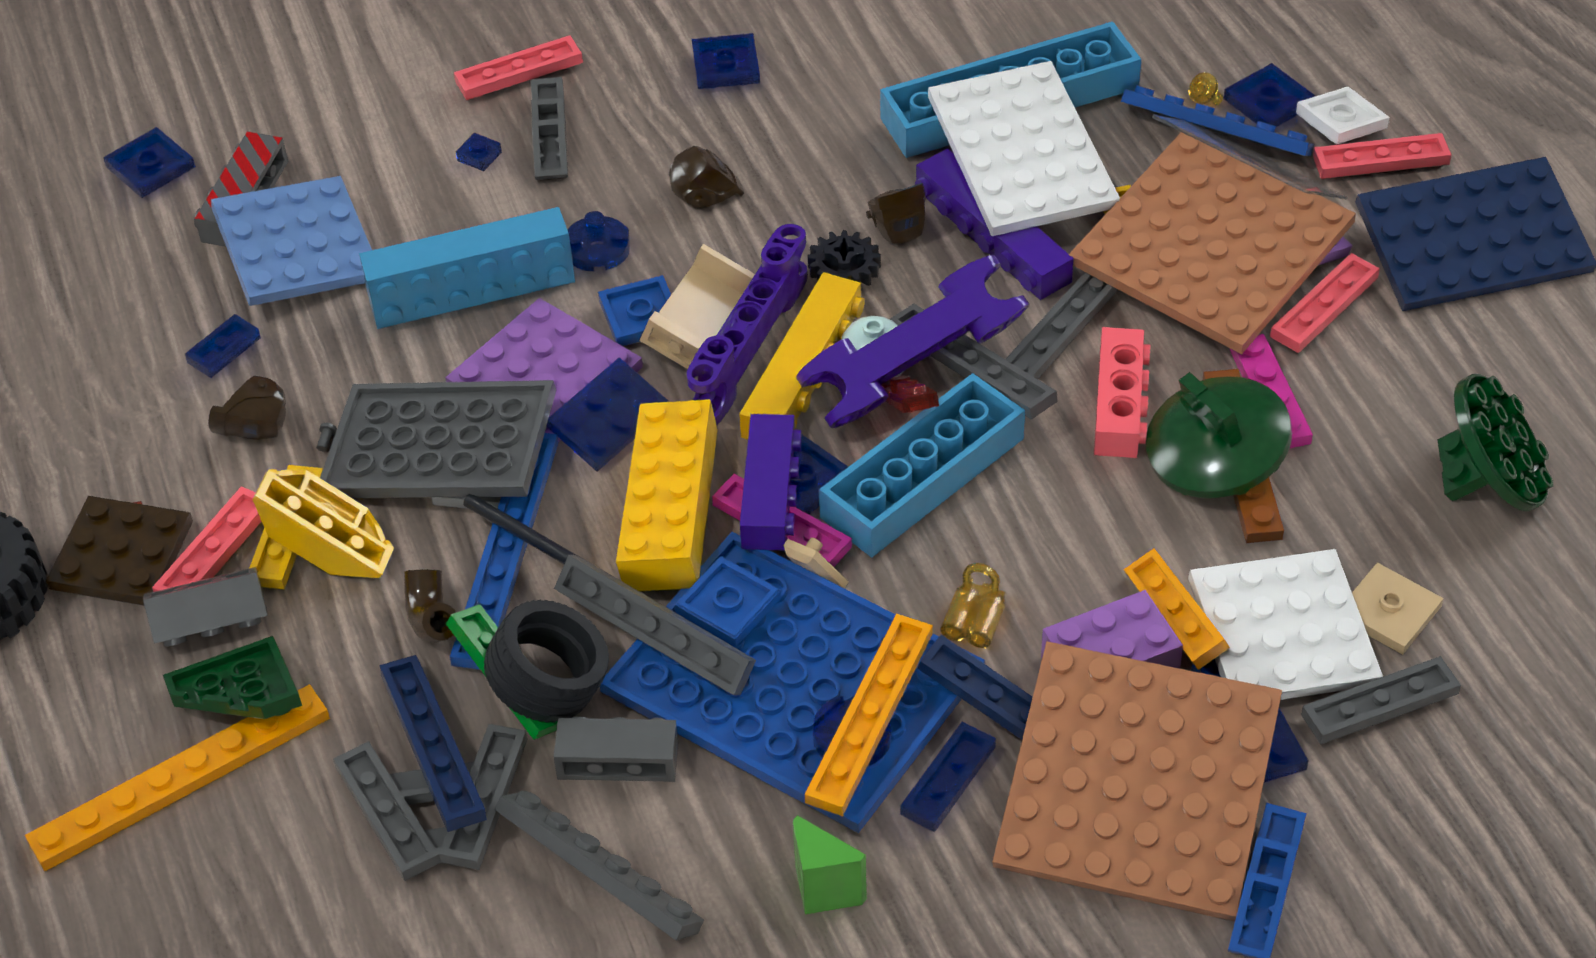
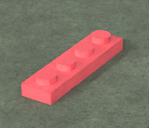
M569 35L454 72V77L464 98L469 100L581 64L583 59L581 51Z
M1437 133L1314 147L1313 159L1320 178L1326 179L1449 165L1451 152L1443 134Z
M1351 253L1271 327L1270 337L1297 353L1301 352L1378 279L1380 268Z
M241 486L152 587L153 592L213 578L262 522L252 500L256 492Z

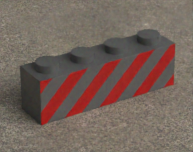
M247 131L242 141L236 145L234 154L228 164L223 166L219 179L210 188L208 197L201 209L199 208L195 213L194 225L198 229L202 243L226 247L211 208V199L270 189L275 186L288 163L283 137Z

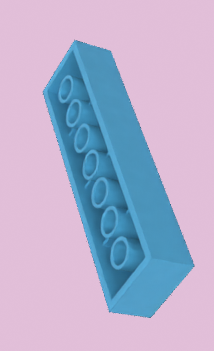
M1112 21L880 89V119L904 156L908 158L950 145L928 98V87L1051 61L1074 107H1079L1122 94L1125 89L1135 90L1136 85L1139 86L1141 58Z

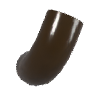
M430 569L405 571V607L408 621L415 634L423 640L434 643L448 640L454 636L446 623L450 615L456 613V611L450 605L443 603L442 571Z

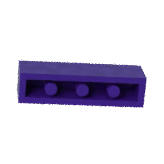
M751 414L740 516L741 549L785 550L783 545L787 541V535L794 536L795 514L789 513V509L797 505V485H792V479H799V457H794V451H801L802 442L801 430H795L794 415Z

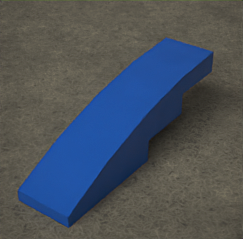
M1266 803L1228 952L1250 958H1271L1306 813Z

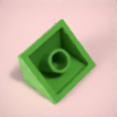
M797 815L793 820L795 868L805 914L863 905L867 899L866 854Z

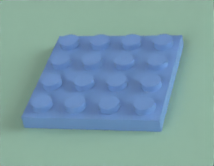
M341 176L211 199L213 214L249 306L365 283L359 253L371 251L372 249Z

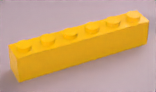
M825 272L822 273L739 414L741 438L748 440L751 414L794 415L796 430L799 415L801 412L805 413L809 408L811 394L815 388H820L823 383L820 382L815 385L802 387L796 376L819 353L840 341L843 333L852 324L855 317L859 318L861 316L865 299L861 297L860 282Z

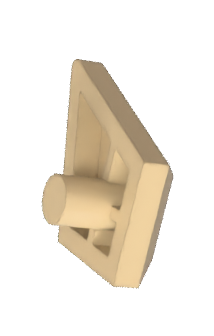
M811 537L806 546L787 539L783 546L791 562L842 588L846 587L848 581L819 553L823 546L819 540Z

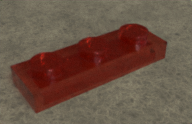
M909 375L894 377L889 380L890 384L882 386L889 395L886 402L903 413L939 406L937 392L918 382V380H911Z

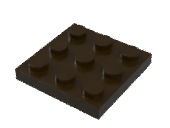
M88 496L46 579L49 589L144 606V594L153 592L152 587L175 562L193 523L191 513Z

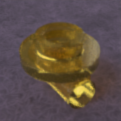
M1202 72L1192 79L1189 86V96L1192 101L1199 104L1211 102L1215 106L1223 101L1224 97L1218 91V81L1214 75Z

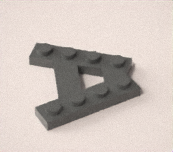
M488 724L475 760L465 763L484 805L487 820L447 832L446 827L424 830L409 807L412 804L434 801L421 769L389 774L369 741L333 758L337 771L401 877L406 881L439 863L480 870L500 813L494 809L500 796L508 794L528 738L526 730Z

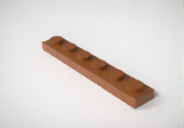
M1239 369L1203 372V380L1226 376L1241 377ZM1269 477L1251 488L1247 493L1233 495L1246 543L1283 540L1284 528Z

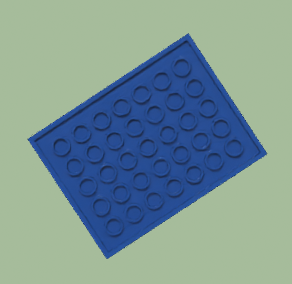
M731 532L701 566L700 577L722 556L781 589L782 595L778 603L736 647V649L756 660L741 695L730 694L639 639L631 645L605 675L603 682L599 686L600 692L649 719L663 718L665 720H676L678 735L805 804V792L896 614L770 550L741 549L740 535ZM681 589L666 607L675 612L674 604L689 589ZM932 633V637L921 659L928 652V650L935 643L939 636ZM965 650L966 652H968L969 654H971L972 656H974V657L977 658L979 661H981L982 663L985 664V660H984V659H982V658H980V657H978V656H976V655L970 653L969 651ZM916 667L844 815L840 816L811 805L808 806L859 833L961 701V698Z

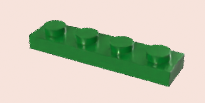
M481 604L451 614L446 625L485 675V654L498 627ZM510 708L533 740L557 731L558 722L546 723L544 721L532 720L531 718L519 715V713L514 712Z

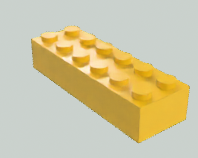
M710 399L640 404L616 557L621 581L638 591L689 589L700 578L718 432Z

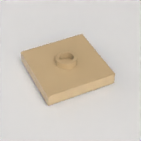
M1378 562L1352 592L1368 636L1402 655L1442 607L1444 599Z

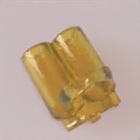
M972 563L964 569L962 575L963 584L954 593L940 631L949 640L962 641L966 638L975 647L987 648L992 642L1006 606L1004 599L1006 592L999 590L1000 578L993 568L982 563ZM974 572L986 574L992 583L975 584L971 574Z

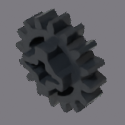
M846 230L842 231L841 236H836L833 232H829V239L826 240L819 237L817 238L818 245L810 246L808 269H810V277L817 278V281L822 273L825 272L870 286L871 277L878 278L879 268H881L879 246L877 244L871 245L870 237L860 239V232H855L853 236H848Z

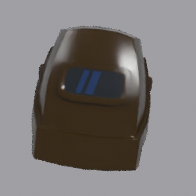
M692 146L678 154L674 158L673 164H671L669 177L672 191L676 196L694 208L708 207L721 203L736 193L740 196L744 194L738 177L719 157L708 149L705 150L698 146Z
M920 183L905 189L890 190L868 201L870 210L866 211V216L868 219H873L875 227L878 228L883 238L888 242L900 244L922 235L925 224L926 200L924 184Z
M254 375L230 397L223 407L212 406L208 419L209 429L212 433L253 440L277 437L283 427L286 416L284 390L275 381Z

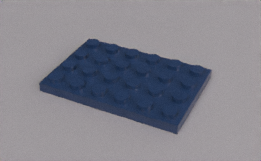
M1546 157L1361 193L1357 195L1355 200L1402 311L1594 272L1596 269V260Z

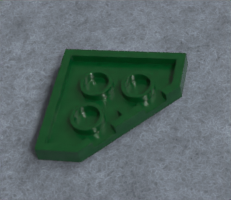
M273 636L163 675L174 707L267 719L272 716L284 715L291 711V709L302 706L299 693Z

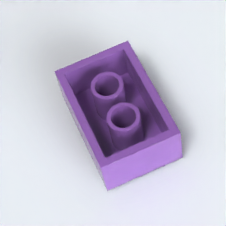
M1146 590L1044 628L1041 658L1043 657L1046 641L1180 669L1183 644Z

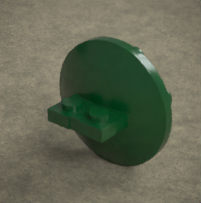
M1187 373L1178 380L1181 390L1173 394L1160 406L1148 426L1146 451L1155 474L1173 490L1183 495L1199 498H1221L1247 493L1251 488L1266 480L1279 469L1289 451L1292 440V424L1282 399L1264 384L1242 377H1215L1199 381L1192 373Z
M1471 374L1457 383L1454 391V406L1458 429L1437 439L1440 461L1443 466L1444 494L1450 500L1455 501L1489 485L1501 498L1518 510L1531 511L1541 506L1546 501L1548 489L1553 487L1552 477L1545 465V461L1549 459V454L1545 445L1540 440H1536L1532 429L1523 416L1524 407L1522 402L1515 394L1509 396L1495 376L1488 378L1481 374Z

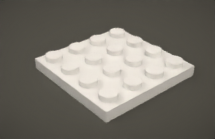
M1336 549L1190 570L1188 580L1196 603L1230 647L1215 658L1222 678L1282 690L1281 700L1348 690L1383 677Z

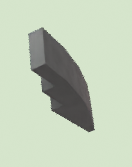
M562 77L531 79L535 180L567 178L568 162Z

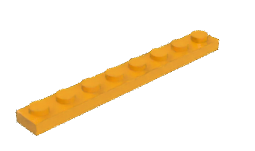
M309 684L298 690L302 706L291 709V711L284 715L272 716L267 719L247 717L24 836L45 872L329 720L327 708Z

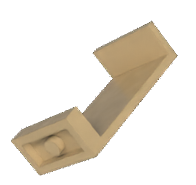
M703 244L692 267L659 313L655 311L649 318L640 341L688 369L702 343L707 338L718 334L755 274Z

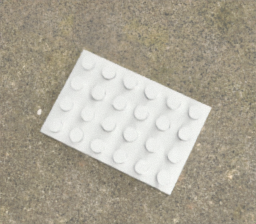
M1051 61L928 87L930 103L991 236L1110 210L1116 202L1120 201V197Z

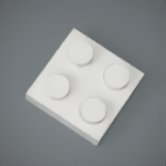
M1344 87L1299 101L1296 109V114L1335 144L1345 143L1349 140L1387 129L1390 118L1350 87Z

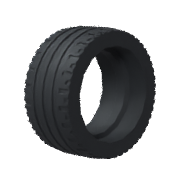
M548 600L527 601L516 606L503 619L492 637L484 659L486 679L492 691L500 698L501 702L521 716L523 715L526 718L546 723H556L558 718H573L587 706L603 682L609 666V653L606 641H604V637L596 626L586 616L574 610V608ZM519 644H533L544 647L558 655L570 668L574 678L564 679L549 675L538 669L525 657Z

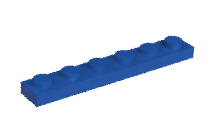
M1136 85L1134 91L1125 89L1121 102L1303 156H1311L1315 145L1306 141L1308 135L1289 130L1286 136L1276 133L1277 126L1258 121L1256 126L1244 123L1246 118L1244 116L1230 112L1226 113V117L1214 114L1215 108L1196 103L1195 108L1184 106L1185 99L1166 94L1165 99H1160L1153 96L1155 90Z

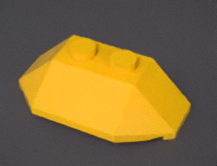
M269 469L265 473L252 500L268 537L330 575L380 578L383 575L394 547L389 540L385 539L381 527L367 507L308 470L287 469L277 471V469Z

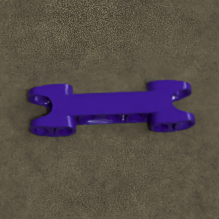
M785 224L775 230L762 249L761 266L718 334L707 338L702 343L686 373L688 387L696 392L693 400H711L716 425L722 421L736 400V385L781 313L793 307L807 282V266L804 262L800 261L806 246V232L799 225ZM788 235H795L798 238L786 239L784 237Z
M989 255L973 261L950 274L938 286L945 298L859 350H856L849 338L842 339L823 350L799 371L796 379L802 387L826 382L835 385L840 390L842 400L824 418L830 428L846 425L879 407L889 397L882 384L969 331L977 343L981 344L1005 330L1026 311L1030 304L1024 295L1002 300L992 297L987 292L985 282L1001 266L995 255Z

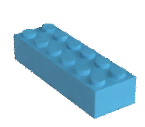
M559 207L359 253L369 302L377 329L575 282L569 233Z
M972 373L819 489L820 518L832 528L852 538V543L871 558L1022 441L1024 439L1025 410Z

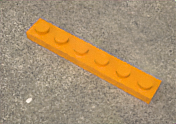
M896 613L805 792V804L840 816L844 815L932 637L933 625Z

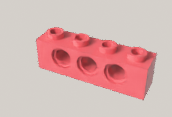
M1102 327L1094 455L1137 458L1138 445L1146 444L1147 423L1140 422V417H1147L1148 396H1141V392L1148 391L1149 370H1143V365H1149L1150 344H1144V330Z

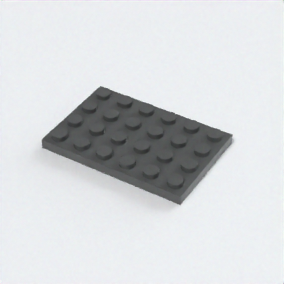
M554 381L353 384L320 478L351 498L466 497L468 494L477 497H527L556 394Z

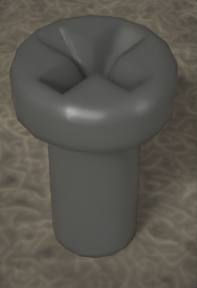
M322 423L320 425L321 435L316 447L319 451L325 452L331 436L336 434L337 428L331 423Z

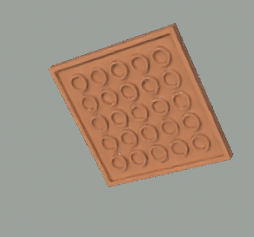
M1183 129L1120 198V201L1115 203L1070 252L1069 256L1074 258V267L1228 348L1243 354L1355 223L1356 213Z
M1046 641L992 861L993 867L1235 922L1282 690Z

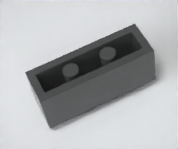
M257 567L147 593L143 597L154 644L163 642L164 646L183 643L187 641V635L201 632L202 637L217 635L224 632V626L236 623L239 624V628L254 626L262 622L261 617L267 616V607Z
M582 716L558 718L553 756L557 779L675 782L679 744L676 720H665L663 718L626 719L622 717L595 719Z

